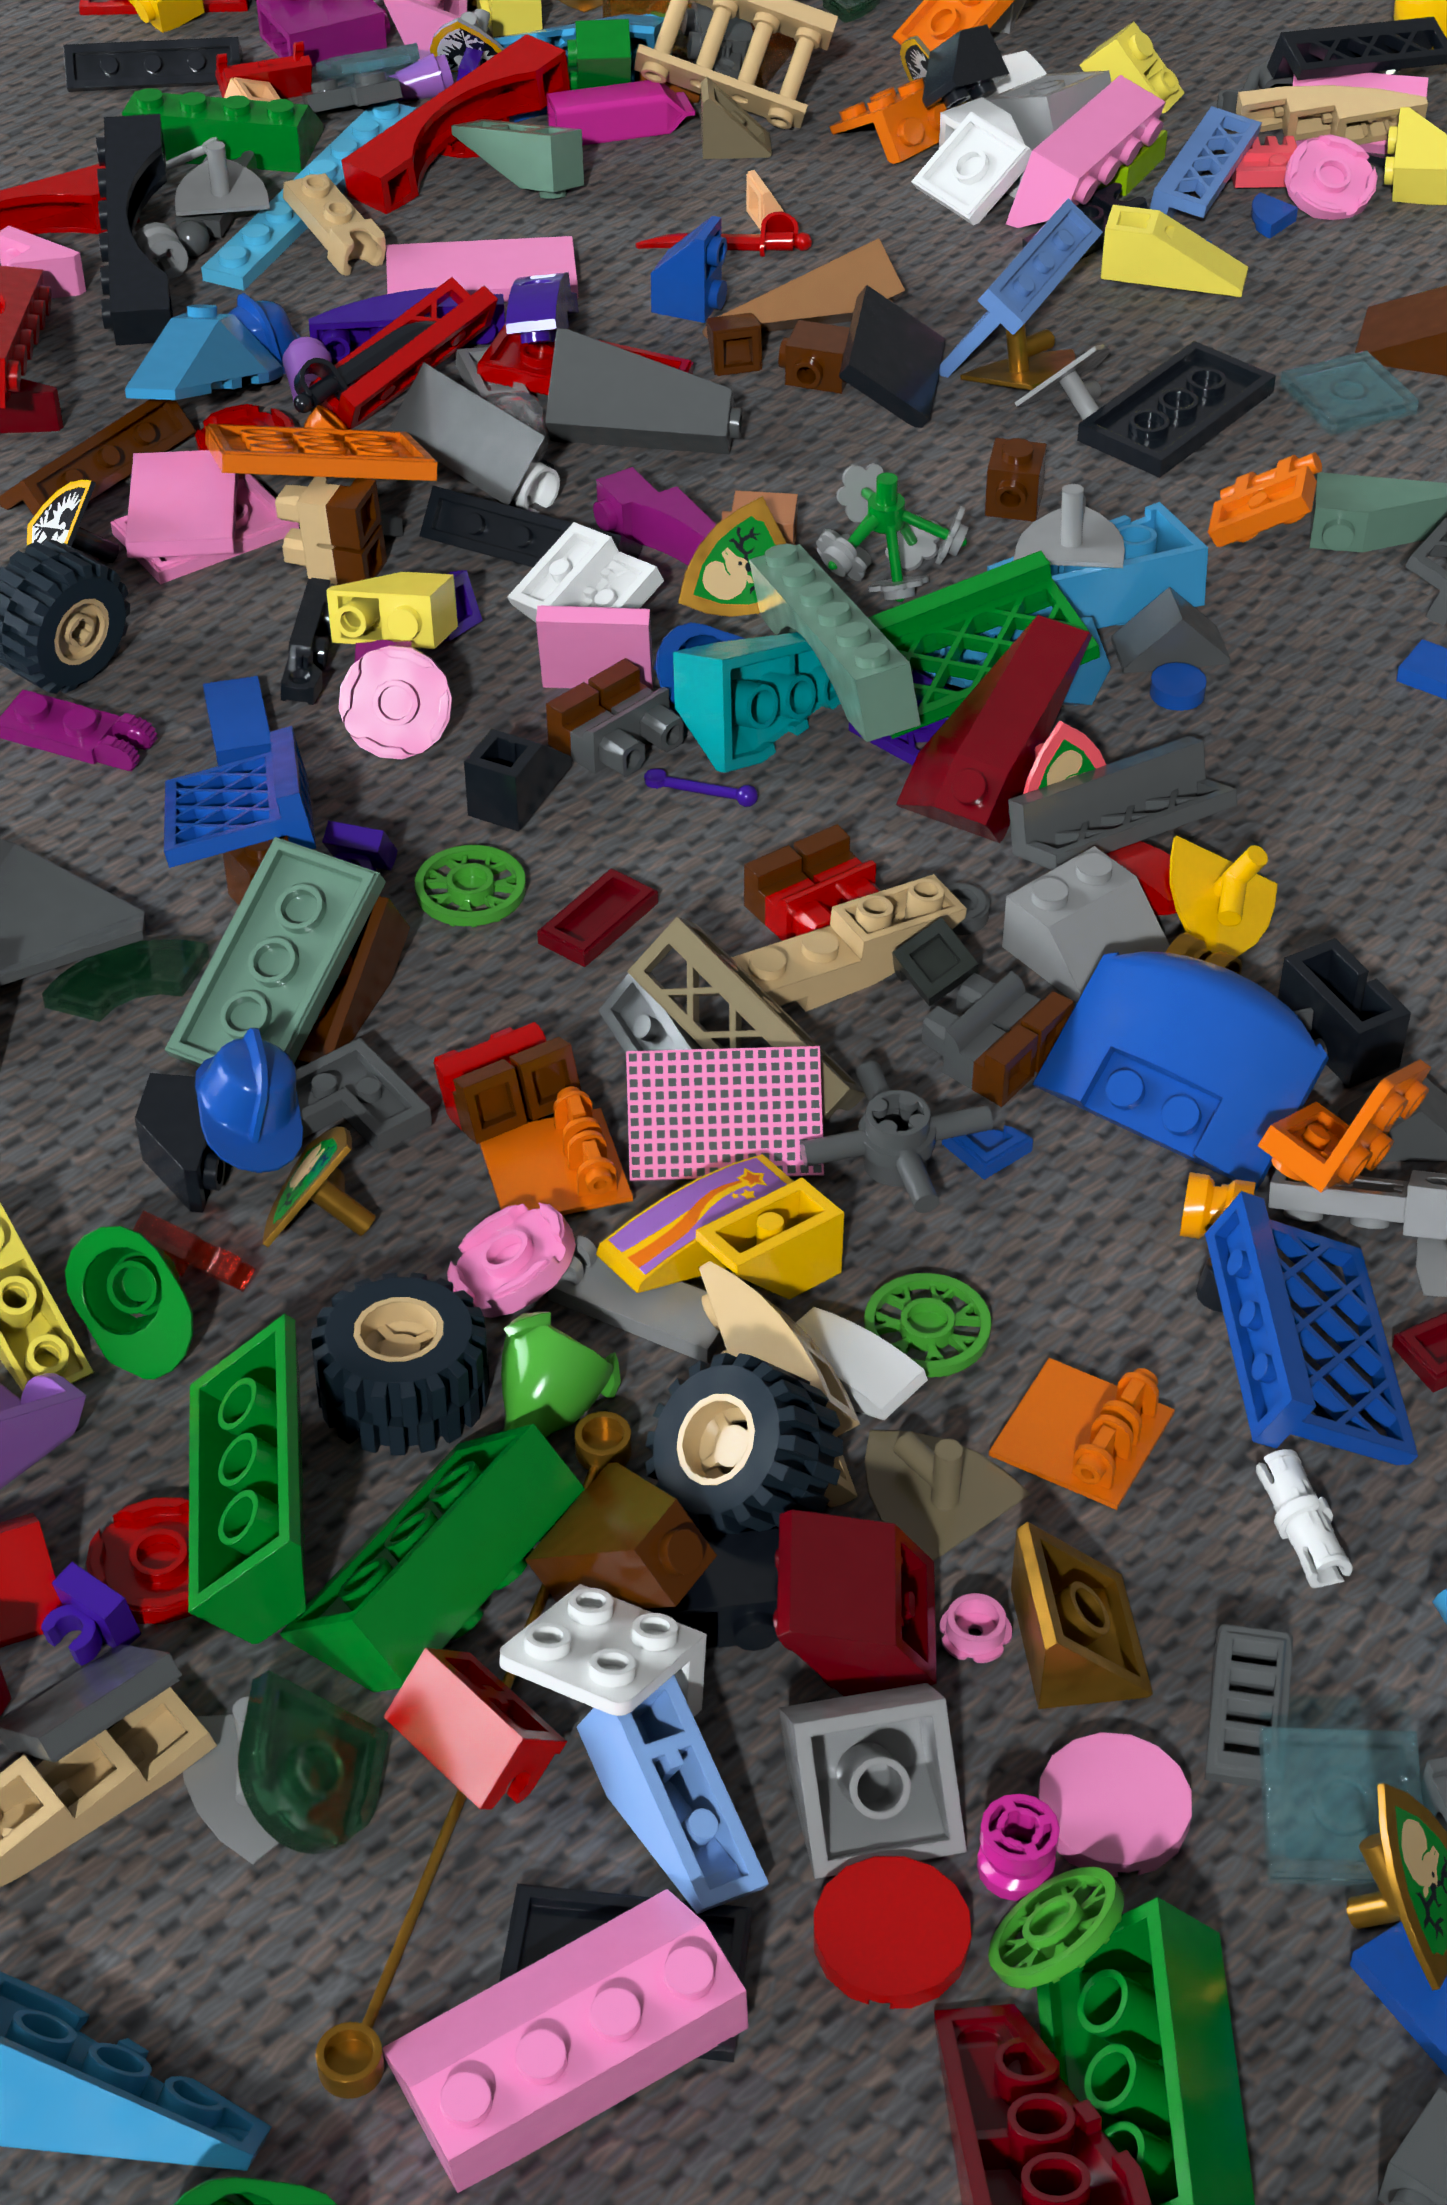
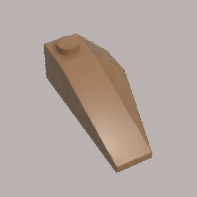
M878 238L720 316L752 313L761 325V332L793 329L798 320L823 324L852 321L857 296L866 285L891 302H895L905 289ZM705 326L702 333L708 339L707 327Z

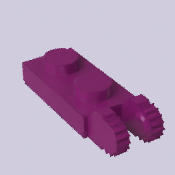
M24 689L0 716L1 739L95 765L98 762L131 772L140 761L138 750L134 747L143 750L150 749L157 740L156 735L158 733L155 732L156 728L151 725L152 723L147 722L146 719L144 720L141 717L137 718L132 714L124 713L122 716H118Z

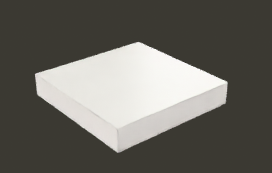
M970 112L911 182L924 194L970 224L976 225L981 222L1023 173L1032 151L1028 146L973 112Z

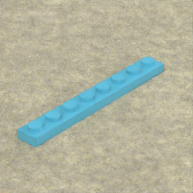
M396 100L371 104L293 180L304 178L310 174L325 173L343 194L347 188L341 160L416 110V107L399 104ZM283 189L269 202L270 209L260 210L201 267L203 281L244 291L308 228L283 199Z

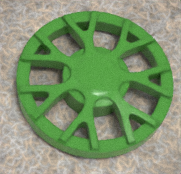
M462 845L440 851L421 865L415 877V894L419 906L431 918L450 926H471L473 928L499 922L518 908L526 893L525 872L521 864L507 852L484 845ZM468 859L486 860L484 865L468 863ZM445 865L451 869L447 877L436 871ZM506 869L512 874L504 879L494 881L493 875ZM425 889H447V893L427 895ZM494 892L511 894L507 899L493 897ZM451 902L460 906L456 911L445 908ZM484 904L488 907V909L472 911L471 907H478Z
M914 1273L887 1282L872 1295L865 1309L864 1328L877 1336L891 1332H900L902 1340L891 1344L904 1354H907L911 1348L928 1352L925 1360L911 1359L925 1370L927 1377L950 1376L970 1367L983 1355L990 1340L991 1316L983 1298L964 1282L941 1274ZM929 1289L931 1298H918L912 1301L909 1291ZM936 1290L942 1291V1292H945V1293L942 1294V1295H938L937 1292H936ZM902 1293L903 1299L897 1297V1295ZM956 1296L964 1301L967 1306L954 1314L951 1307L946 1303ZM887 1303L902 1310L901 1319L889 1317L880 1313L879 1310ZM954 1327H980L978 1337L954 1334ZM949 1344L960 1354L945 1359L938 1350Z
M1099 1867L1072 1869L1042 1883L1038 1888L1022 1898L1009 1911L996 1929L988 1952L991 1967L1002 1982L1014 1988L1030 1990L1032 1987L1044 1985L1052 1981L1054 1983L1060 1981L1062 1976L1075 1968L1083 1967L1086 1964L1085 1961L1103 1943H1108L1110 1940L1109 1936L1116 1925L1122 1920L1121 1915L1124 1908L1122 1888L1107 1870ZM1093 1887H1097L1094 1890V1892L1088 1897V1899L1084 1902V1900L1089 1895ZM1021 1928H1023L1022 1935L1024 1938L1014 1940Z

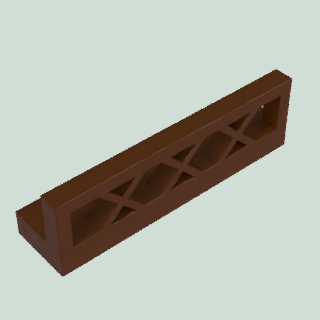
M149 399L0 495V505L8 510L23 500L33 516H35L42 505L57 490L70 482L78 480L96 482L90 498L92 500L132 474L133 453L165 452L196 432L176 400Z

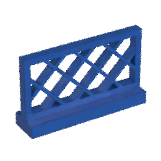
M292 726L270 732L271 752L165 781L164 853L169 868L286 835L289 842L309 849H316L308 776Z
M1241 1191L1207 1230L1205 1237L1253 1442L1277 1449L1291 1434L1394 1465L1411 1464L1418 1457V1452L1361 1248L1270 1220L1264 1198ZM1276 1247H1278L1295 1265L1290 1268L1278 1256ZM1323 1262L1342 1267L1346 1285ZM1303 1272L1330 1299L1324 1302L1298 1275ZM1289 1297L1308 1314L1307 1317L1303 1319L1291 1307ZM1338 1306L1358 1326L1360 1336L1333 1310L1334 1307ZM1316 1322L1343 1351L1338 1354L1311 1326ZM1302 1348L1322 1367L1320 1370L1316 1371L1304 1360ZM1351 1357L1372 1378L1374 1388L1346 1362L1348 1358ZM1330 1375L1357 1404L1352 1407L1324 1378ZM1315 1401L1335 1421L1311 1414L1316 1407ZM1365 1410L1386 1431L1387 1436L1379 1434L1360 1413Z

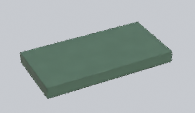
M274 837L164 1049L167 1054L173 1058L200 1067L204 1060L215 1056L226 1043L235 1039H242L250 1028H258L262 1040L280 1047L295 1063L386 883L381 874Z

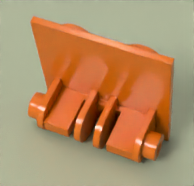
M566 1087L557 1094V1100L553 1106L554 1117L528 1122L525 1125L479 1143L500 1210L519 1204H525L528 1210L540 1209L538 1203L550 1204L562 1215L633 1201L629 1184L601 1108L593 1109L590 1096L577 1087Z
M1048 1358L989 1450V1456L1117 1510L1169 1424L1175 1409L1158 1403V1379L1154 1373L1145 1368H1137L1133 1372L1125 1373L1117 1386Z

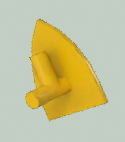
M1177 835L1173 838L1169 885L1176 912L1185 932L1205 941L1207 950L1213 953L1222 950L1237 958L1253 947L1269 927L1275 907L1278 883L1257 874L1268 862V856L1261 847L1251 845L1233 863Z

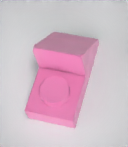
M7 226L0 231L1 266L42 269L43 286H51L52 298L78 296L86 292L80 252L11 226Z

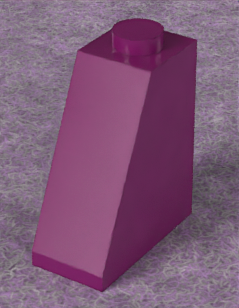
M256 0L260 37L280 58L293 56V44L300 41L304 42V56L309 55L312 67L387 49L386 35L390 33L389 18L386 11L380 8L373 0Z

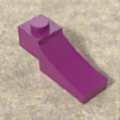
M633 467L596 479L597 502L593 505V513L596 523L601 530L610 531L661 551L686 565H689L698 545L716 525L677 486L658 492Z

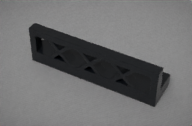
M1434 17L1281 32L1267 68L1273 79L1293 77L1295 75L1297 80L1443 65L1447 64V38Z
M238 37L63 45L68 92L218 85L215 76L217 54H227V66L243 62L242 48Z
M433 485L419 536L533 568L573 522ZM591 528L611 536L619 552L634 558L640 556L642 544L618 534Z

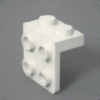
M579 1584L500 1648V1667L507 1672L615 1716L631 1713L668 1679L675 1675L694 1717L702 1710L707 1634L680 1624L668 1615L653 1613L612 1597L611 1594L602 1589L589 1588Z

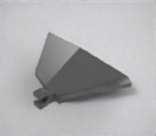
M0 839V986L144 940L146 931V915L144 910L16 843Z

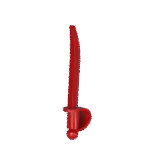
M782 211L768 214L763 219L761 234H721V237L727 240V250L760 251V256L765 257L766 251H794V247L800 251H806L812 245L811 236L805 232L799 233L798 222L795 218ZM689 233L654 237L637 242L636 248H671Z

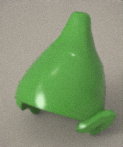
M551 1312L523 1313L503 1328L506 1332L501 1367L505 1410L503 1431L534 1423L542 1435L547 1438L551 1434L576 1422L588 1411L600 1394L607 1398L615 1397L621 1384L619 1362L616 1353H612L604 1358L594 1350L551 1326Z

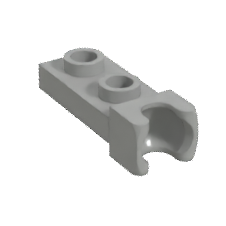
M1276 1169L1270 1182L1268 1208L1284 1209L1283 1215L1285 1217L1298 1221H1319L1323 1219V1214L1350 1217L1349 1222L1352 1225L1367 1229L1388 1228L1390 1222L1404 1223L1403 1235L1447 1240V1174L1412 1170L1409 1181L1358 1176L1351 1184H1347L1342 1180L1320 1193L1307 1182L1293 1180Z

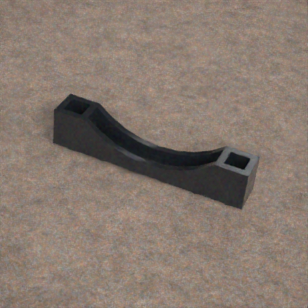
M160 114L104 117L105 137H96L99 166L106 167L97 169L100 198L107 199L98 201L101 230H108V233H99L102 262H109L107 266H100L103 295H110V299H101L104 329H113L116 346L155 343L169 320L173 318L168 274L147 258L138 247L133 235L141 211L153 194L167 182L166 150Z

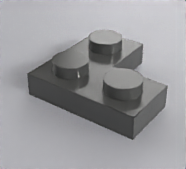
M379 69L353 74L354 83L339 86L336 78L311 83L312 91L301 93L303 103L309 105L314 113L349 105L360 107L403 97L399 79L386 76V72H379Z
M361 1038L296 1070V1091L303 1126L302 1139L345 1118L378 1153H381L432 1126L430 1107Z

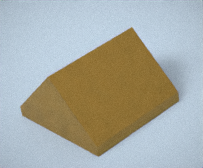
M1029 1522L1017 1528L1010 1589L1038 1709L1140 1699L1152 1696L1153 1692L1122 1574Z

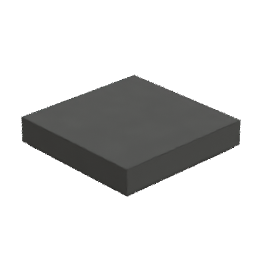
M119 1644L1 1720L0 1739L10 1750L47 1761L57 1762L179 1682L178 1678L182 1674L169 1652Z

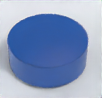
M1177 662L1167 663L1153 671L1150 683V696L1156 704L1163 708L1176 711L1190 710L1203 702L1207 679L1205 674L1195 666Z

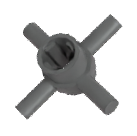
M876 1061L864 1062L857 1068L856 1075L868 1100L865 1114L860 1120L858 1130L801 1141L800 1152L803 1163L808 1167L864 1155V1168L870 1178L880 1184L892 1187L905 1186L914 1209L919 1213L930 1212L939 1204L938 1195L926 1170L928 1158L931 1157L935 1148V1142L992 1130L993 1117L988 1105H982L931 1116L929 1106L923 1098L912 1092L891 1090L880 1064Z

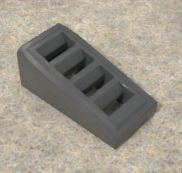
M1229 1624L1221 1625L1218 1628L1213 1654L1204 1780L1281 1791L1284 1774L1293 1654V1636L1290 1633ZM1229 1686L1271 1692V1696L1230 1691ZM1226 1716L1267 1721L1269 1726L1228 1721ZM1224 1743L1267 1748L1268 1757L1223 1751Z

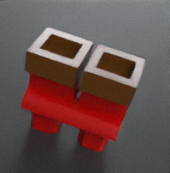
M836 824L794 842V848L787 845L744 864V906L782 941L830 926L833 906L880 891L875 885L876 863L872 860L862 863L850 851V836Z
M536 1022L515 1030L511 1027L491 1034L488 1041L460 1052L454 1049L435 1057L433 1062L447 1115L476 1144L527 1124L526 1116L534 1121L554 1113L553 1106L557 1100V1094L562 1089L574 1086L581 1090L571 1044L561 1037L547 1041L542 1029Z

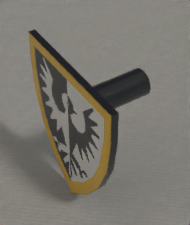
M90 480L73 481L57 490L29 522L27 545L36 541L43 544L46 540H56L61 544L65 543L74 549L81 550L105 562L113 563L118 556L119 545L79 527L96 482Z

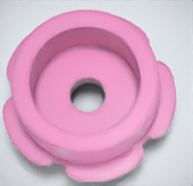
M971 1593L960 1596L952 1602L940 1620L939 1629L944 1633L942 1637L943 1647L950 1655L959 1660H966L969 1657L973 1658L976 1663L992 1662L1003 1654V1645H1007L1012 1639V1626L1006 1617L1004 1608L997 1600L985 1594ZM971 1629H978L982 1634L980 1636L970 1635L969 1631Z

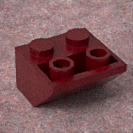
M789 1510L779 1514V1548L775 1552V1564L778 1571L777 1609L773 1615V1622L777 1637L782 1645L796 1653L821 1676L829 1687L835 1688L843 1696L928 1683L930 1686L937 1684L934 1561L895 1523L800 1510Z

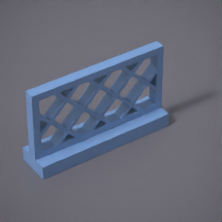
M1069 198L977 300L987 311L942 361L939 369L940 376L948 378L1000 323L1014 335L1103 233Z

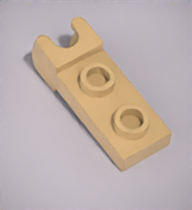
M325 173L310 174L304 178L284 182L283 199L328 250L327 259L340 274L345 276L351 274L352 267L348 264V261L352 259L365 260L373 266L383 264L386 252L385 234L371 218L364 219Z

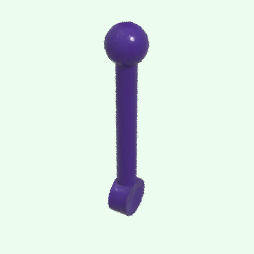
M656 768L650 769L644 774V782L650 788L657 789L664 786L734 799L744 807L753 806L758 800V792L751 785H743L737 789L669 777L664 770Z

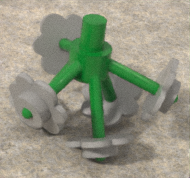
M872 463L865 469L859 465L847 467L842 476L844 486L839 488L836 493L837 501L846 506L845 513L847 517L853 522L860 523L852 535L843 534L842 536L834 530L825 529L816 541L817 552L828 569L838 576H849L855 581H861L866 573V568L871 564V557L866 550L858 546L872 531L886 534L887 548L885 554L889 559L892 579L871 583L868 586L869 592L881 591L883 592L884 600L903 602L905 598L915 596V587L929 582V577H903L902 568L909 571L915 570L922 564L923 559L930 560L936 555L935 563L938 565L941 564L947 553L956 556L960 547H964L967 544L965 536L969 527L961 524L965 511L963 506L959 507L948 529L940 526L935 521L926 520L920 515L906 511L905 499L898 493V477L893 473H883L881 466ZM940 538H941V539H943V541H942L941 546H940L939 551H938V547H937L936 543H937V542L940 540Z

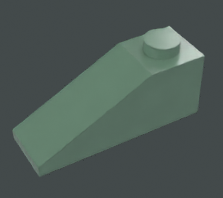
M487 119L451 125L454 137L520 189L539 191L540 198L555 199L566 197L567 189L584 186L582 129Z
M1324 472L1317 473V484L1310 519L1309 548L1367 552L1426 540L1447 517V483Z

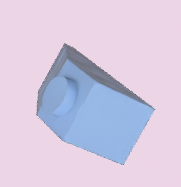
M675 1675L627 1715L615 1716L593 1707L576 1728L604 1792L697 1914L763 1890L768 1886L769 1882Z

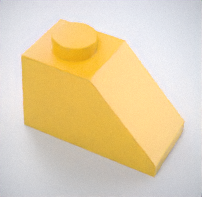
M801 1177L696 1229V1241L737 1277L790 1300L842 1272L844 1211Z

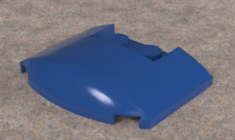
M1143 951L1122 955L1116 952L1104 954L1034 1080L1033 1086L1233 1181L1238 1179L1256 1182V1191L1272 1165V1156L1257 1145L1271 1124L1303 1108L1329 1057L1320 1042L1318 1045H1315L1314 1040L1300 1018L1286 1004L1258 984L1229 969L1193 957L1166 952Z

